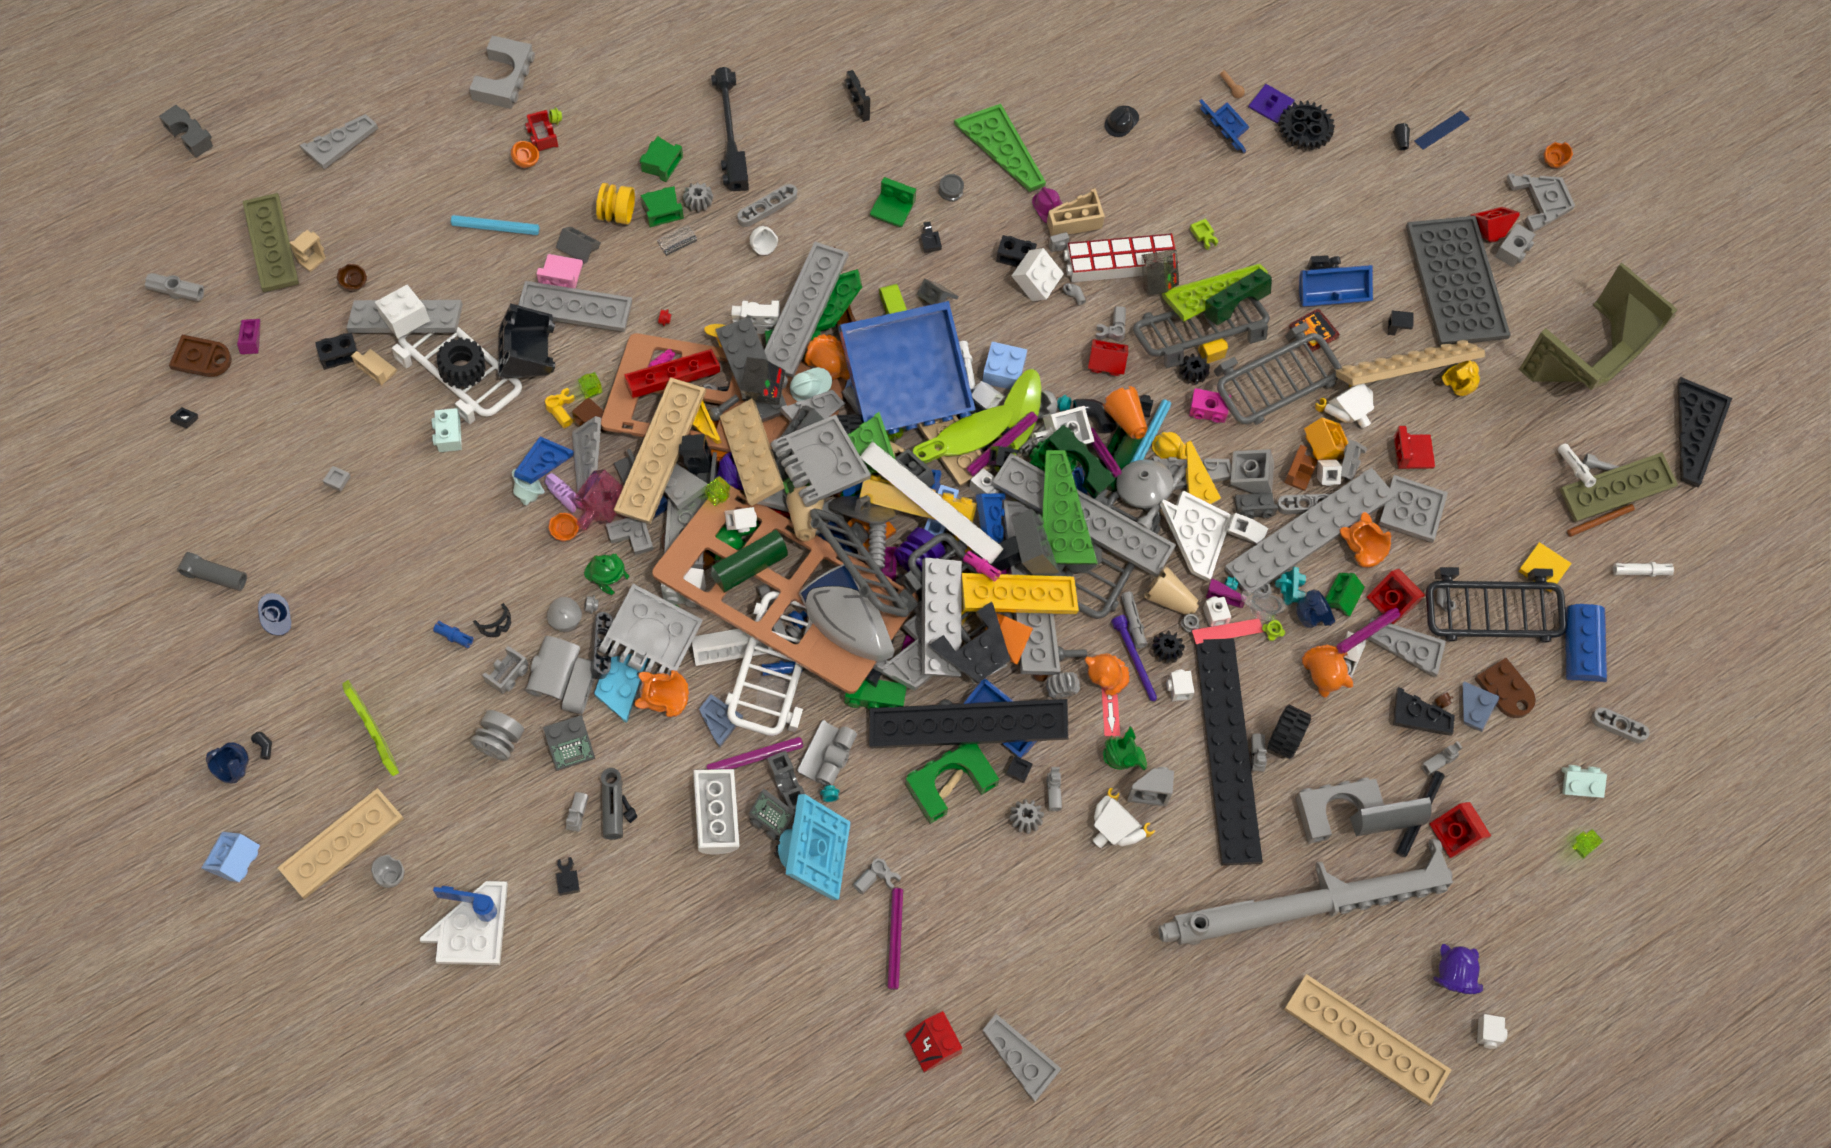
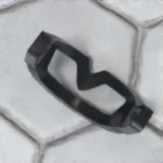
M504 603L501 604L504 613L497 622L480 625L476 620L473 621L481 634L487 637H499L501 632L509 630L511 614ZM507 617V622L505 626H500V624L504 622V620ZM497 627L495 632L485 631V629Z

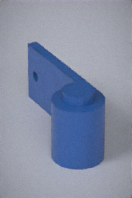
M449 886L434 887L433 889L437 898L473 903L474 912L483 922H489L497 915L496 905L490 896L453 890L454 888Z

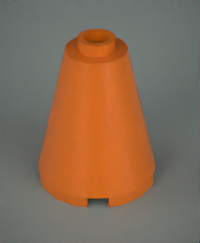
M1128 386L1129 389L1124 390L1122 387L1113 391L1106 397V404L1103 403L1105 411L1131 438L1141 439L1146 435L1147 425L1135 387Z

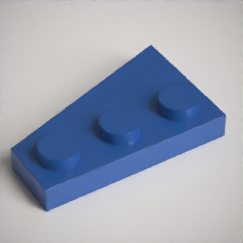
M540 436L515 470L514 477L532 484L573 457L574 451Z
M1005 493L976 495L981 530L994 541L1000 543L1003 541L1004 528L1001 525V517L1004 516L1005 509L1002 508V500H1005Z

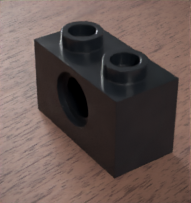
M705 434L682 436V444H679V453L683 455L684 465L688 467L689 472L692 474L711 472L713 454Z

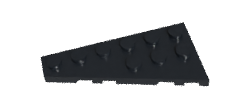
M1683 377L1678 379L1681 481L1699 488L1732 398Z

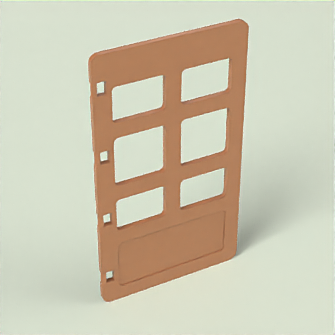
M638 333L632 334L629 337L601 419L602 429L640 437L646 436L651 423L632 420L639 397L632 398L626 386L624 374L647 368L655 350L666 351L671 349L672 352L680 353L682 357L712 349L717 360L728 362L723 348ZM801 361L794 377L798 373L815 367L808 366L807 363ZM734 375L732 376L728 391L705 388L706 393L703 401L723 404L735 394L738 396L740 401L723 412V414L744 403ZM786 375L788 382L786 387L780 388L787 406L795 404L797 400L790 393V384L794 377ZM842 377L833 380L829 391L833 390L842 400L843 394L841 392L845 389L847 380ZM665 389L653 393L663 394ZM784 415L763 422L770 446L772 441L782 436L790 424ZM719 419L716 431L722 443L716 444L706 437L710 449L731 452L721 419ZM623 425L633 426L632 429H627V428H622V427H623ZM690 430L688 435H696L702 433Z
M719 484L652 570L653 578L846 693L853 694L857 692L877 661L866 659L844 650L823 635L814 624L811 625L797 645L772 632V628L791 602L796 601L805 606L799 596V592L822 560L826 559L837 566L842 565L843 562L836 559L838 555L827 541L816 535L809 541L798 539L796 534L786 530L788 526L794 529L791 520L764 505L755 504L751 506L748 501L743 505L736 501V498L740 497L747 501L746 495L729 484ZM754 507L757 519L762 522L744 547L777 530L811 551L791 579H786L769 568L754 575L757 579L780 592L759 622H755L723 603L722 599L727 592L724 593L717 583L710 592H705L684 580L685 575L705 550H710L723 559L739 551L715 537L726 523L725 511ZM848 556L853 564L870 569L865 563ZM858 570L863 578L880 583L875 574ZM886 576L891 585L899 590L897 592L898 594H900L903 591V589H906V587L897 584L896 582L892 581V579ZM867 583L873 592L890 596L885 588ZM913 593V597L918 602V595ZM877 597L882 603L895 607L892 601ZM879 610L892 641L908 616L900 617Z

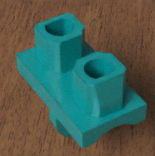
M1292 567L1291 571L1281 574V579L1275 581V586L1280 588V592L1283 593V604L1285 605L1293 602L1298 603L1299 600L1305 597L1306 593L1298 590V588L1305 585L1306 575L1299 573L1298 567Z

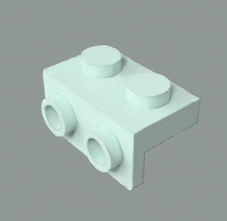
M1569 765L1568 768L1562 767V772L1565 773L1562 793L1565 795L1604 798L1607 774L1600 771L1601 768L1588 767V769H1581V766Z

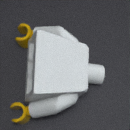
M1349 384L1350 388L1328 401L1329 404H1326L1325 398H1321L1319 401L1322 405L1315 403V409L1318 412L1325 411L1346 424L1357 420L1361 429L1371 424L1366 414L1374 409L1373 391L1365 384L1355 386Z
M1110 788L1107 795L1096 805L1094 826L1100 832L1093 839V842L1100 848L1108 841L1115 846L1123 847L1135 844L1145 837H1151L1155 830L1149 832L1146 829L1150 823H1146L1140 829L1142 825L1117 802L1119 793L1116 796L1111 795L1113 788Z

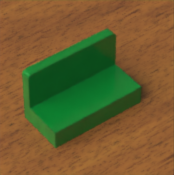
M1338 573L1326 597V601L1330 607L1340 608L1346 616H1351L1365 586L1355 573Z

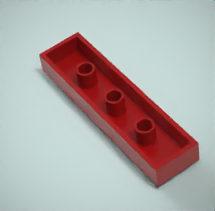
M709 349L624 374V379L632 398L666 389L670 378L690 382L720 373V364L713 350Z

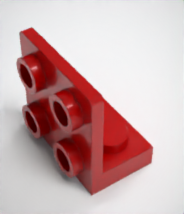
M1399 426L1393 436L1398 469H1434L1435 460L1431 435H1410V433H1407L1406 426Z

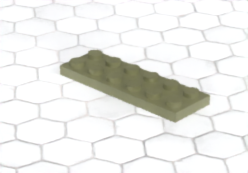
M275 193L242 201L263 293L298 285V275L279 194Z
M1663 452L1593 476L1596 479V483L1592 487H1586L1581 480L1561 487L1559 490L1576 523L1676 488L1678 484Z

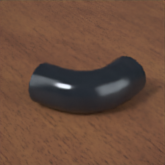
M1084 398L1073 400V409L1085 406L1087 417L1093 418L1096 421L1100 433H1110L1116 429V421L1105 411L1102 402Z

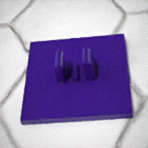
M1265 84L1248 108L1278 124L1283 110L1287 109L1288 105L1291 106L1295 100Z

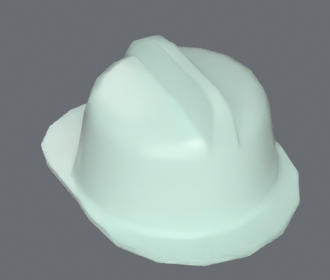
M819 367L798 373L791 381L790 393L797 401L810 399L815 395L829 391L832 385V377L827 370Z
M516 469L512 471L515 481L513 493L520 498L524 505L534 502L540 494H544L545 491L539 480L530 484L514 477Z

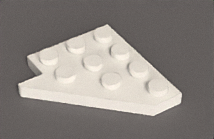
M486 881L473 892L492 898L497 908V915L493 920L489 922L481 921L474 912L473 903L461 902L420 937L421 943H438L436 953L437 964L500 965L508 888L507 882Z

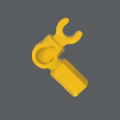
M568 388L563 389L559 395H551L545 399L546 410L552 413L564 429L573 423V419L562 407L565 403L570 404L575 400L574 395L566 396L569 394Z

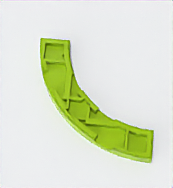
M349 680L342 683L344 693L365 723L364 725L371 738L375 741L382 763L391 776L397 775L399 773L398 767L378 726Z

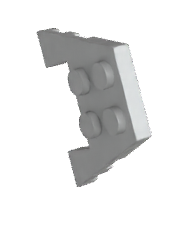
M1511 173L1506 177L1511 190L1529 187L1540 211V214L1527 216L1525 220L1531 232L1539 230L1570 212L1575 207L1562 177L1540 176L1535 178L1524 174L1523 176H1515V174Z
M915 615L906 622L903 627L915 641L890 661L877 662L873 669L914 691L933 677L922 675V625L918 615Z

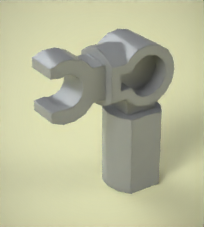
M1116 306L1114 308L1113 326L1097 325V330L1103 332L1096 333V339L1109 337V339L1117 342L1124 339L1125 307Z
M1253 734L1251 737V771H1265L1267 762L1265 755L1267 750H1265V735Z
M1458 741L1455 742V744L1448 746L1440 754L1424 762L1421 765L1422 770L1426 775H1431L1444 767L1445 764H1449L1458 758V751L1463 747Z
M1051 767V772L1047 773V788H1050L1048 789L1049 811H1061L1062 809L1061 789H1059L1061 786L1060 767Z
M575 792L572 807L569 808V815L566 819V830L580 832L583 821L582 817H584L589 798L587 794Z
M878 858L873 861L870 870H866L853 884V887L860 894H864L877 880L876 876H878L881 880H885V884L889 889H893L894 885L890 882V879L895 878L899 882L901 877L897 873H892L886 862Z

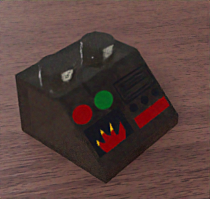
M1176 249L1141 255L1143 288L1148 295L1166 293L1179 285Z
M747 357L740 390L742 401H748L752 398L757 403L780 405L786 371L766 359Z

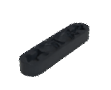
M599 612L593 621L590 671L592 676L597 679L606 678L611 669V657L608 654L612 648V642L605 653L606 656H600L597 653L603 641L599 639L598 634L606 636L613 622L612 616L606 612Z

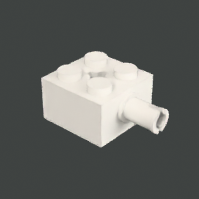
M1085 406L1044 417L1046 430L1032 434V439L1040 437L1033 440L1034 444L1037 445L1039 441L1043 443L1045 439L1064 424L1085 445L1094 442Z

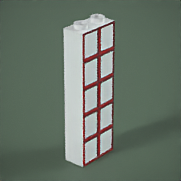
M1172 233L1067 243L1066 250L1063 252L1064 260L1068 263L1066 266L1067 276H1070L1071 282L1170 274L1175 270L1177 271L1178 258ZM1174 253H1175L1176 268H1174V262H1173V264H1171V261H1173V254H1174Z

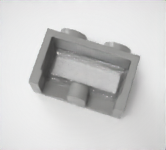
M509 646L505 648L507 656L502 662L498 659L494 662L495 670L490 676L487 673L482 675L485 683L502 694L506 691H511L515 686V680L519 676H524L528 670L527 659Z

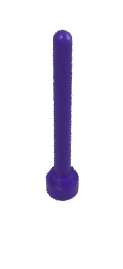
M1125 615L1117 616L1111 620L1113 628L1120 632L1149 699L1156 701V693L1128 633V621Z

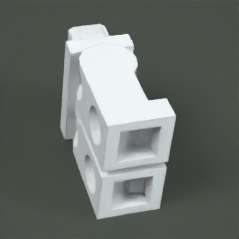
M742 301V306H732L731 315L733 323L750 317L757 334H765V331L775 328L780 318L779 301H772L771 305H759L756 302L748 303V301Z

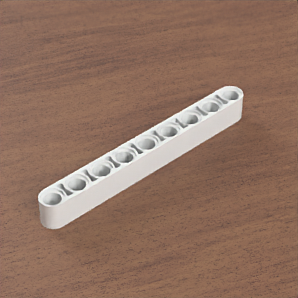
M871 442L860 456L867 464L982 558L988 560L990 564L993 563L1004 549L874 442Z

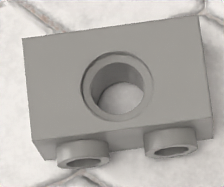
M1516 224L1500 246L1495 257L1511 267H1514L1517 262L1521 263L1526 256L1524 252L1526 250L1530 251L1535 243L1532 241L1535 234Z

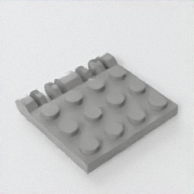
M836 414L771 442V447L779 458L792 452L793 455L781 461L783 467H786L785 471L793 482L794 487L800 488L809 482L810 486L798 493L806 507L871 479L869 470Z
M632 584L598 651L605 654L613 640L615 643L608 656L613 657L617 647L621 644L626 649L620 656V662L624 663L631 649L634 652L627 666L640 671L646 658H648L650 661L644 672L650 673L654 662L661 665L657 673H663L665 668H667L666 674L671 675L672 670H678L703 620Z

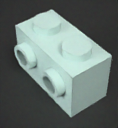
M458 409L435 410V418H432V427L436 431V434L432 435L434 446L437 445L439 452L462 450L461 422Z

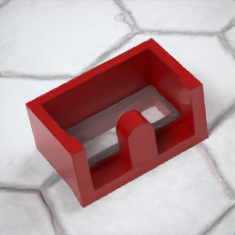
M547 110L526 115L528 121L525 123L528 133H532L530 140L537 147L538 151L552 147L558 148L557 136L554 134L552 123L549 122Z

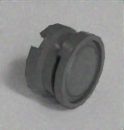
M948 174L942 177L939 186L940 196L952 202L962 197L964 189L962 178L955 174Z

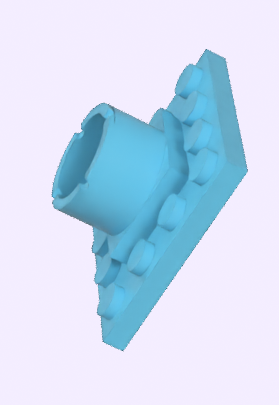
M806 794L798 795L792 829H787L781 834L778 846L779 858L783 866L786 867V875L831 900H839L850 821Z

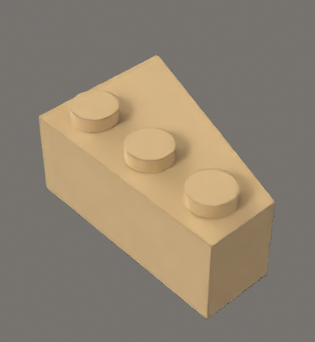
M1096 188L1048 212L1047 226L1050 236L1065 232L1069 235L1102 229L1105 216Z

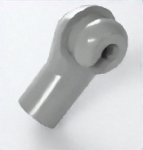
M1070 283L1064 284L1063 291L1065 294L1075 297L1078 305L1086 303V299L1079 286Z
M1437 588L1436 602L1444 611H1447L1446 588ZM1451 600L1452 611L1455 609L1456 604L1454 601Z

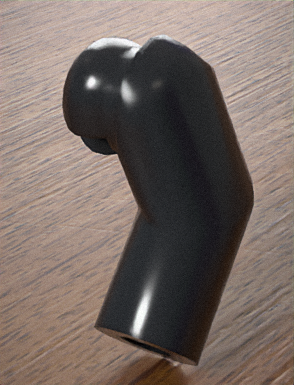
M256 732L251 736V741L261 747L260 758L269 760L271 758L272 741L263 732Z

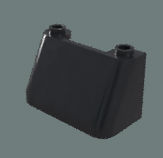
M510 303L498 333L499 377L509 379L548 376L554 372L555 362H553L552 357H548V336L550 333H553L555 328L553 314Z

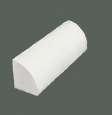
M740 629L695 636L692 640V647L696 666L744 658L750 635ZM757 640L756 646L773 651L771 647ZM755 649L753 652V656L767 654Z

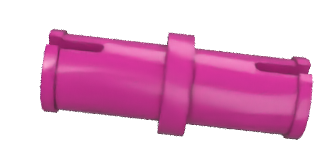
M971 551L967 552L969 556L965 554L963 561L974 567L979 574L983 573L992 581L997 580L995 576L1000 577L1001 571L990 565L985 558L981 559Z

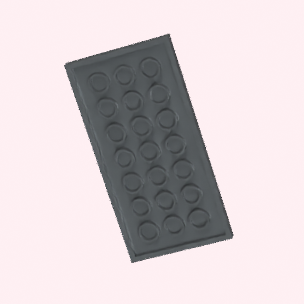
M1476 216L1407 222L1408 236L1439 346L1442 344H1457V341L1461 340L1473 343L1509 339L1511 334Z

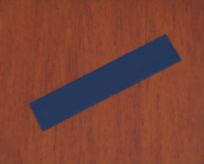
M1460 110L1414 141L1424 150L1470 120V118Z

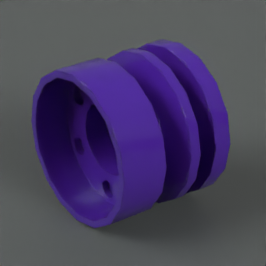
M916 527L907 536V541L902 542L900 547L894 551V556L898 563L907 572L911 571L908 566L910 555L935 536L923 528ZM941 542L916 560V565L921 572L922 559H941L945 555V549Z

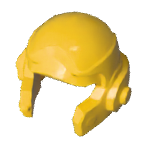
M1471 360L1461 362L1449 368L1442 375V380L1446 386L1450 385L1456 395H1469L1479 386V367L1476 362Z

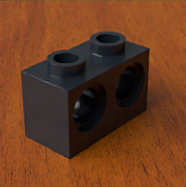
M1002 235L996 262L1018 267L1026 256L1023 253L1036 249L1037 244L1028 240H1020L1013 236Z
M352 332L315 342L324 370L354 362L352 355L358 351Z

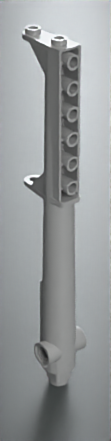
M1436 839L1429 840V849L1432 856L1424 869L1345 883L1328 874L1323 863L1317 862L1316 872L1321 890L1258 902L1249 900L1176 915L1172 922L1158 926L1159 937L1162 942L1166 943L1177 941L1179 945L1187 943L1196 945L1202 940L1329 912L1330 916L1333 917L1338 912L1346 914L1356 908L1365 910L1375 904L1384 906L1394 900H1398V902L1409 900L1413 896L1423 898L1432 892L1442 894L1447 892L1453 883L1452 872L1450 868H1447L1442 855V844L1440 840Z

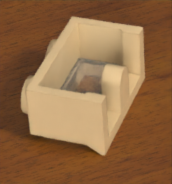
M306 230L295 241L289 243L297 263L309 272H312L326 257L323 252L324 248L319 242V236L314 232L311 233Z

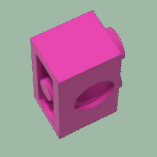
M1195 388L1191 399L1189 416L1196 419L1212 420L1215 423H1225L1229 409L1220 394Z

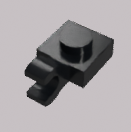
M930 221L923 222L924 234H921L920 238L924 253L942 250L938 231H932Z

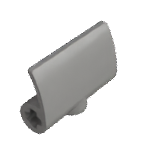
M545 636L538 656L536 655L531 665L532 673L525 691L537 697L546 694L563 700L580 652V647L562 639Z
M822 720L798 768V773L824 786L833 785L840 769H843L848 761L849 751L856 739L857 733L848 727L838 729Z

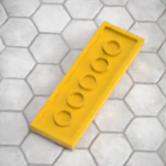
M961 574L964 611L977 612L991 601L996 612L1077 614L1079 611L1075 580L1071 576L1001 574L999 578L995 576L997 578L996 581H992V579L984 574Z

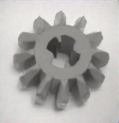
M697 181L696 185L690 183L689 187H685L683 200L686 207H690L691 211L695 209L700 212V209L706 211L707 207H711L713 194L711 188L706 187L705 183L700 185Z
M1073 672L1059 673L1049 677L1046 681L1047 692H1049L1050 697L1055 699L1073 696L1080 690V681L1077 674Z
M1027 799L1023 800V804L1018 801L1015 804L1016 807L1011 808L1010 812L1012 815H1010L1009 819L1014 821L1012 824L1013 828L1019 826V833L1023 829H1026L1027 834H1030L1031 829L1036 832L1038 826H1041L1043 823L1041 818L1044 817V813L1039 812L1041 810L1040 805L1034 806V800L1031 801V804H1028Z

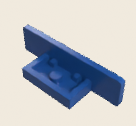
M1202 99L1199 100L1202 105L1200 107L1205 115L1209 114L1212 117L1210 119L1216 127L1220 126L1223 129L1221 133L1226 139L1229 137L1232 139L1233 142L1231 144L1237 151L1241 150L1245 153V147L1237 138L1249 129L1246 122L1228 102L1214 113Z

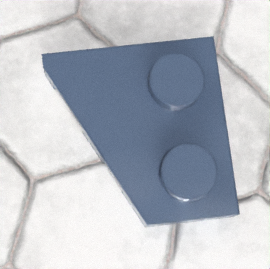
M1464 681V724L1482 732L1499 701V696Z
M710 694L699 708V712L716 744L721 747L737 726L728 718V705ZM735 711V715L743 719V715Z

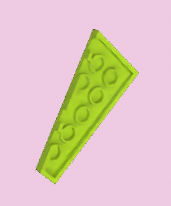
M1261 264L1252 265L1174 287L1170 290L1162 291V298L1183 321H1186L1205 311V302L1210 297L1259 268L1267 274L1268 271Z

